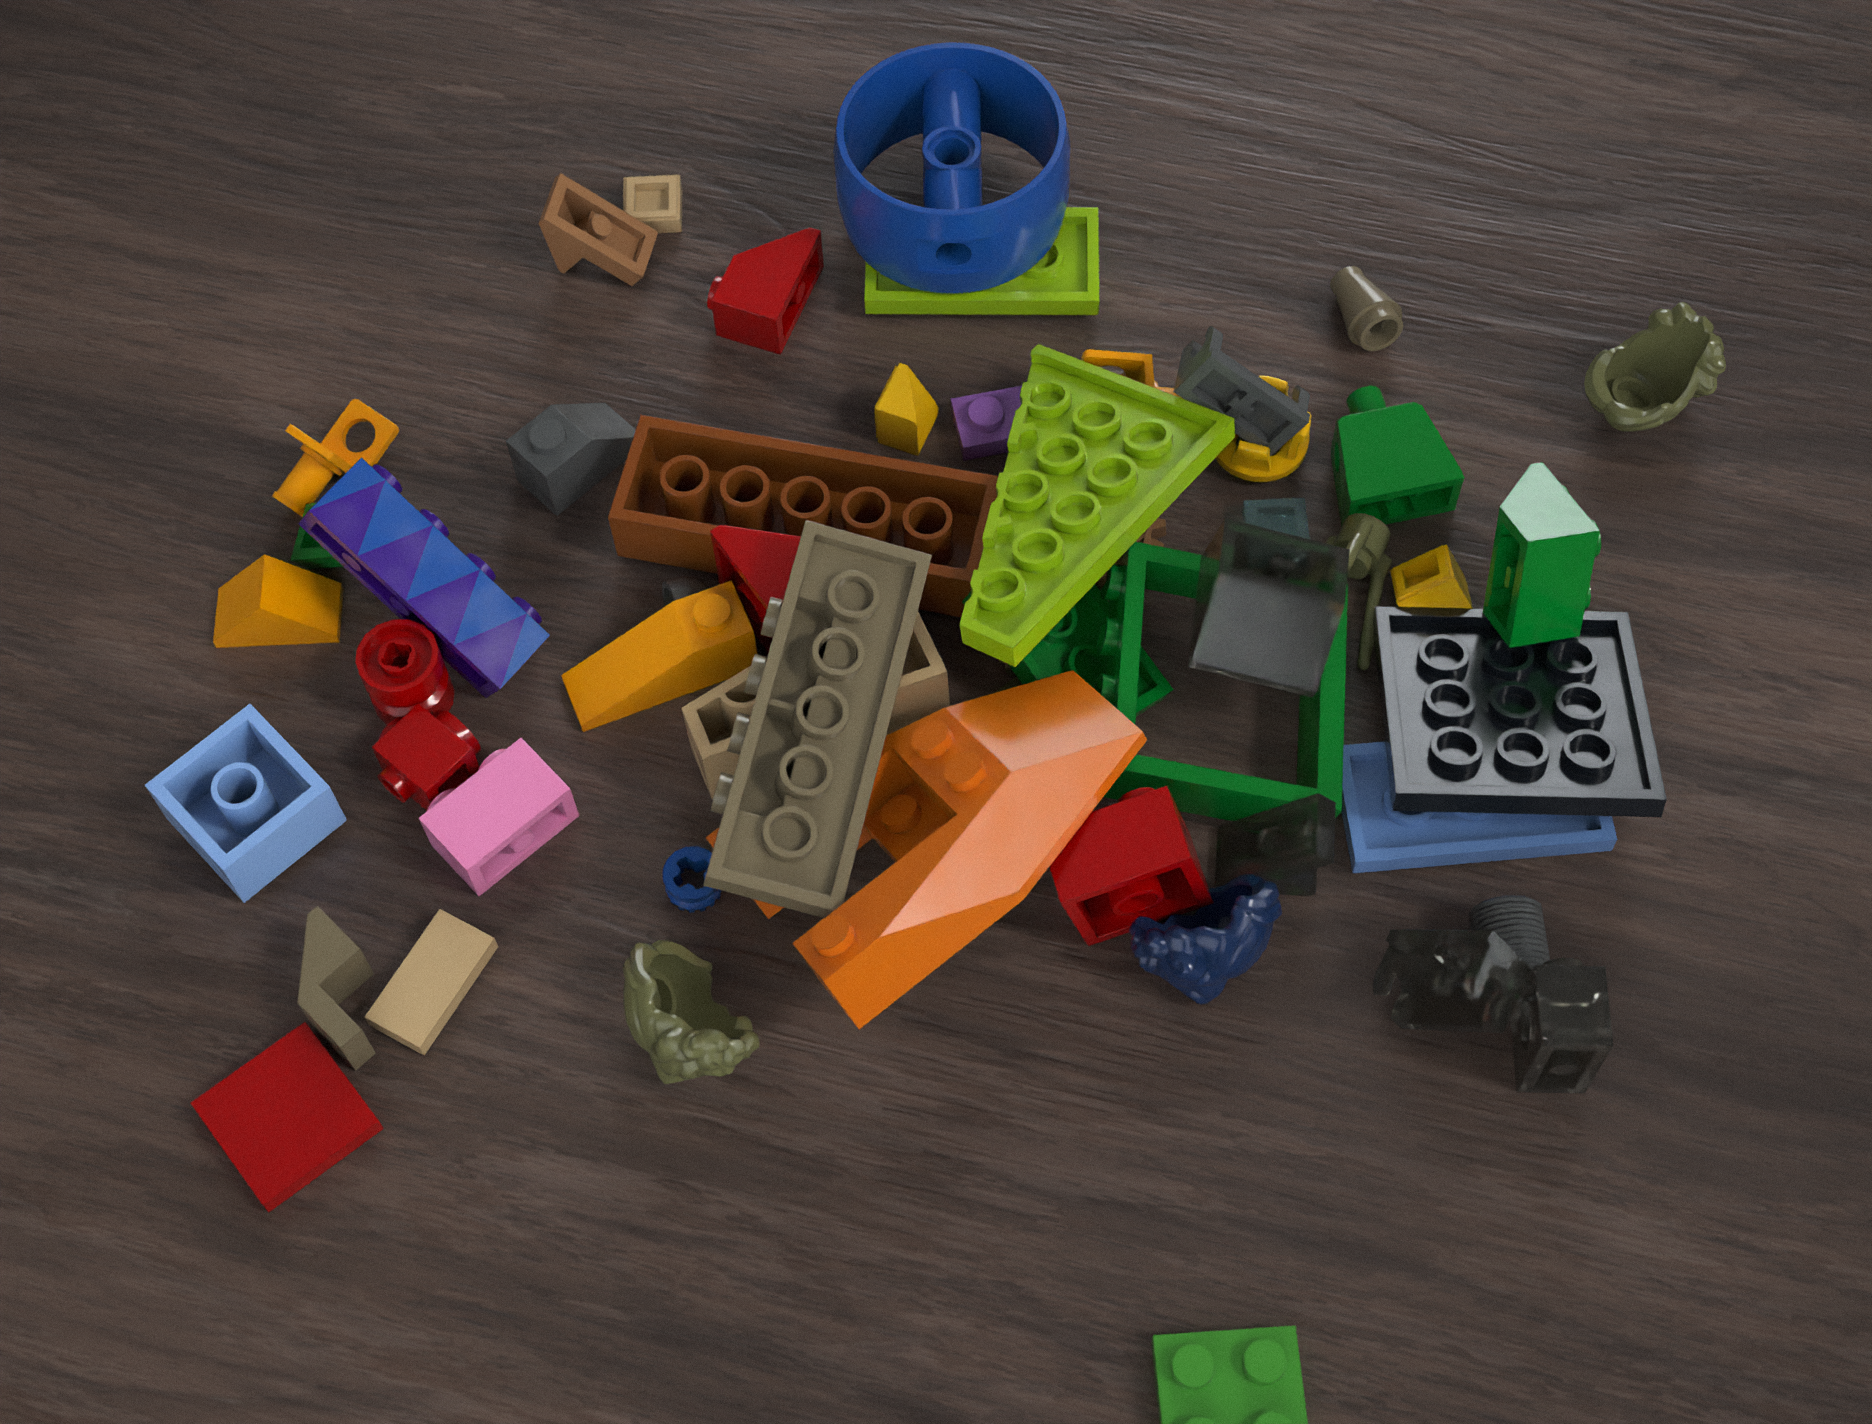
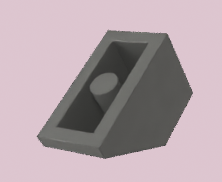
M606 403L552 404L506 440L517 481L551 512L558 516L626 461L636 429Z

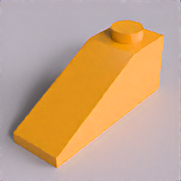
M732 580L669 603L561 675L582 731L594 729L733 677L751 666L754 654H757L754 631Z

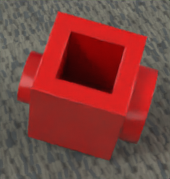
M419 703L404 717L392 720L381 732L379 740L372 746L382 768V771L377 775L382 785L399 801L405 803L411 797L426 811L430 803L440 793L451 788L456 789L478 772L480 767L475 755L481 751V746L472 732L450 712L437 710L432 715Z

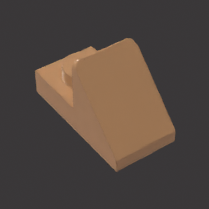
M561 173L554 179L538 223L556 266L561 273L564 274L578 261L585 258L631 286L643 278L658 231Z

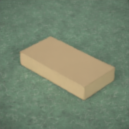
M439 909L364 1018L369 1026L425 1056L497 950L498 945L495 938Z

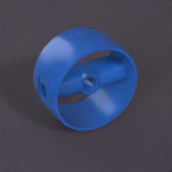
M935 43L908 49L881 61L862 75L846 95L837 118L833 149L837 200L851 243L860 256L876 271L899 284L922 291L951 294L970 293L996 287L1015 279L1037 264L1049 251L1061 229L1069 198L1070 138L1064 109L1055 89L1034 67L1012 54L988 46L971 43ZM981 132L993 134L1015 143L1031 154L1043 166V170L1019 191L985 205L982 204ZM922 133L923 207L897 200L885 194L862 176L865 168L880 153L902 140Z

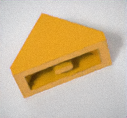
M264 554L218 588L213 643L216 648L340 643L344 591L342 584Z

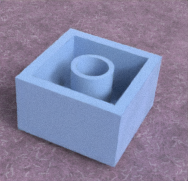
M251 704L244 707L145 784V787L166 819L243 903L347 821L330 786Z

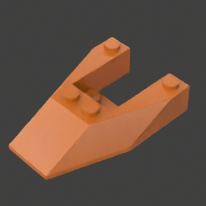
M1073 670L942 708L886 735L857 850L873 838L895 863L792 943L829 994L859 1030L1025 899L1146 743V736L1141 729ZM719 828L706 837L713 848ZM752 899L768 919L784 908Z

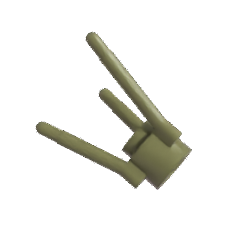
M1355 513L1345 519L1337 536L1328 537L1322 552L1304 573V576L1319 578L1332 561L1335 570L1331 576V581L1335 585L1341 584L1345 576L1361 579L1367 574L1371 575L1357 662L1359 669L1367 670L1370 666L1374 647L1373 617L1375 606L1381 605L1384 580L1392 564V559L1384 553L1389 544L1391 533L1388 527L1376 517L1364 513ZM1272 615L1273 621L1276 623H1281L1286 618L1284 616Z

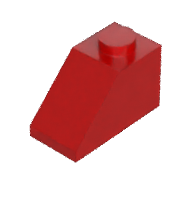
M809 227L733 256L723 277L718 275L714 278L708 293L707 307L713 312L717 336L781 355L824 267L821 230Z

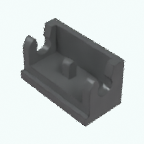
M1210 326L1207 329L1203 346L1192 340L1183 349L1173 392L1185 400L1234 418L1235 434L1247 442L1269 447L1271 457L1309 423L1310 414L1307 411L1310 394L1299 385L1295 386L1292 399L1220 351L1223 334L1213 326Z

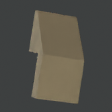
M316 906L307 914L297 1003L312 1027L356 1071L376 1052L363 1030L341 1009L339 1004L374 975V972L361 949Z

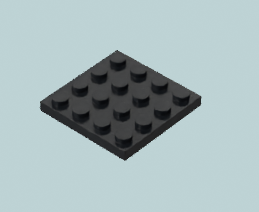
M1375 606L1373 634L1393 811L1662 817L1667 799L1628 612L1584 611L1579 637L1509 648L1484 615L1483 609Z

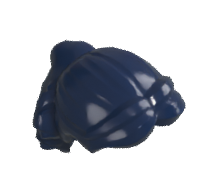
M1244 874L1231 880L1224 886L1210 888L1209 892L1213 904L1199 908L1194 915L1173 914L1162 924L1148 917H1137L1132 922L1129 932L1132 935L1130 949H1132L1134 956L1138 958L1139 967L1144 968L1148 973L1163 978L1194 1002L1200 1005L1208 1004L1221 994L1228 979L1236 978L1245 973L1259 960L1265 951L1272 933L1273 923L1282 915L1281 904L1278 900L1280 893L1276 883L1264 880L1257 875Z

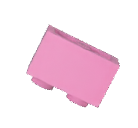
M520 738L507 749L503 748L491 753L481 763L478 772L456 789L451 788L440 793L430 803L427 812L419 817V820L431 846L479 897L578 818L579 813L571 789Z

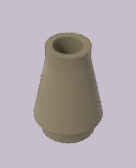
M1349 266L1334 275L1330 288L1336 296L1350 341L1367 351H1378L1391 345L1403 330L1402 309L1400 305L1371 282L1359 267Z

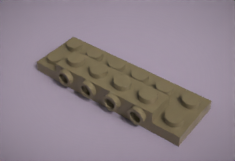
M805 521L784 599L771 596L767 607L761 635L772 637L768 656L754 654L744 692L756 695L751 716L738 712L727 751L740 754L735 773L730 775L721 772L710 811L722 814L723 816L703 886L825 918L843 904L932 555L816 522Z

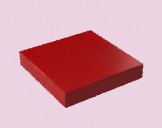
M306 1022L296 1027L190 1103L268 1212H271L384 1129Z

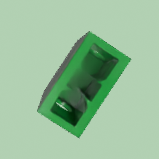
M1365 386L1353 391L1346 399L1350 415L1342 416L1336 421L1331 444V460L1341 527L1345 519L1355 513L1374 516L1387 525L1454 511L1464 475L1423 406L1415 402L1387 407L1380 388L1376 386Z

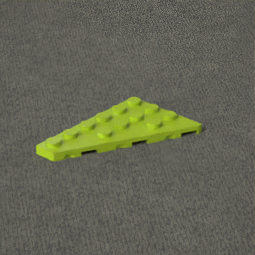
M1037 344L1030 353L1032 364L1027 382L1022 384L1020 392L1021 406L1015 411L1008 437V456L1004 471L999 472L996 483L997 498L991 503L982 537L983 551L978 570L973 571L970 582L972 594L970 599L965 602L959 624L962 643L1016 667L1235 438L1234 418Z

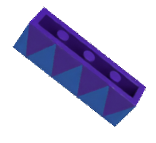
M361 457L306 513L298 524L400 619H410L423 624L434 634L442 658L485 698L500 690L550 636L540 626L542 623L540 615L525 600L516 596L511 599L493 582L496 579L495 573L481 558L472 553L465 555L447 538L449 531L437 516L426 509L418 511L400 494L402 492L400 483L388 470L377 464L371 467Z

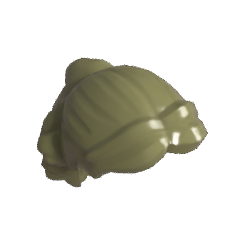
M1685 302L1678 303L1672 310L1663 308L1654 310L1648 318V329L1635 333L1615 348L1602 350L1590 364L1585 375V395L1591 406L1599 413L1604 414L1605 420L1613 428L1623 432H1633L1659 427L1683 411L1691 398L1709 396L1715 392L1717 377L1726 368V361L1723 355L1725 348L1722 338L1713 333L1714 326L1706 316L1697 315Z
M658 940L652 945L638 942L630 950V957L625 959L622 968L625 976L623 987L624 1013L633 1039L641 1048L649 1052L660 1080L664 1084H672L706 1075L722 1077L731 1074L735 1066L742 1059L750 1058L752 1052L759 1048L760 1041L758 1035L753 1031L751 1020L747 1016H730L726 1006L714 1001L711 992L713 978L710 974L713 969L712 963L699 958L682 945L670 940Z

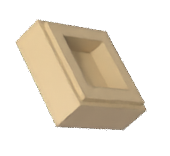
M680 175L624 177L623 211L655 229L658 233L682 232V183Z

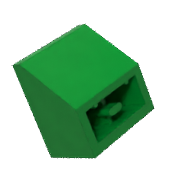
M1543 462L1533 463L1528 467L1499 508L1483 613L1509 648L1580 636L1584 611L1591 602L1590 580L1594 560L1601 550V534L1596 522L1588 517L1572 498L1568 489L1561 485Z

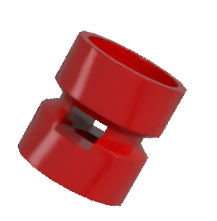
M392 619L376 625L364 635L357 647L355 664L378 717L386 725L398 717H404L418 703L432 715L437 710L450 711L454 703L455 689L434 634L423 624L410 619Z

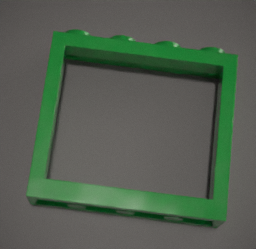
M1135 541L1119 558L1117 563H1114L1107 571L1106 582L1101 589V598L1109 600L1110 603L1109 616L1104 617L1097 639V654L1105 656L1104 673L1099 674L1094 689L1135 724L1145 589L1302 620L1297 778L1295 785L1136 754L1104 797L1119 800L1122 795L1134 789L1143 787L1158 789L1168 786L1180 812L1320 837L1342 811L1348 584L1341 583L1335 585L1329 580Z

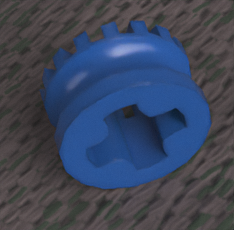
M698 846L684 847L675 851L666 860L663 867V883L670 902L674 906L677 905L678 909L683 911L687 909L689 913H694L695 910L702 912L706 910L705 907H712L716 899H720L722 890L707 886L696 890L690 883L679 887L683 882L681 874L685 868L687 870L692 869L696 873L705 870L703 874L705 881L712 855L709 850Z

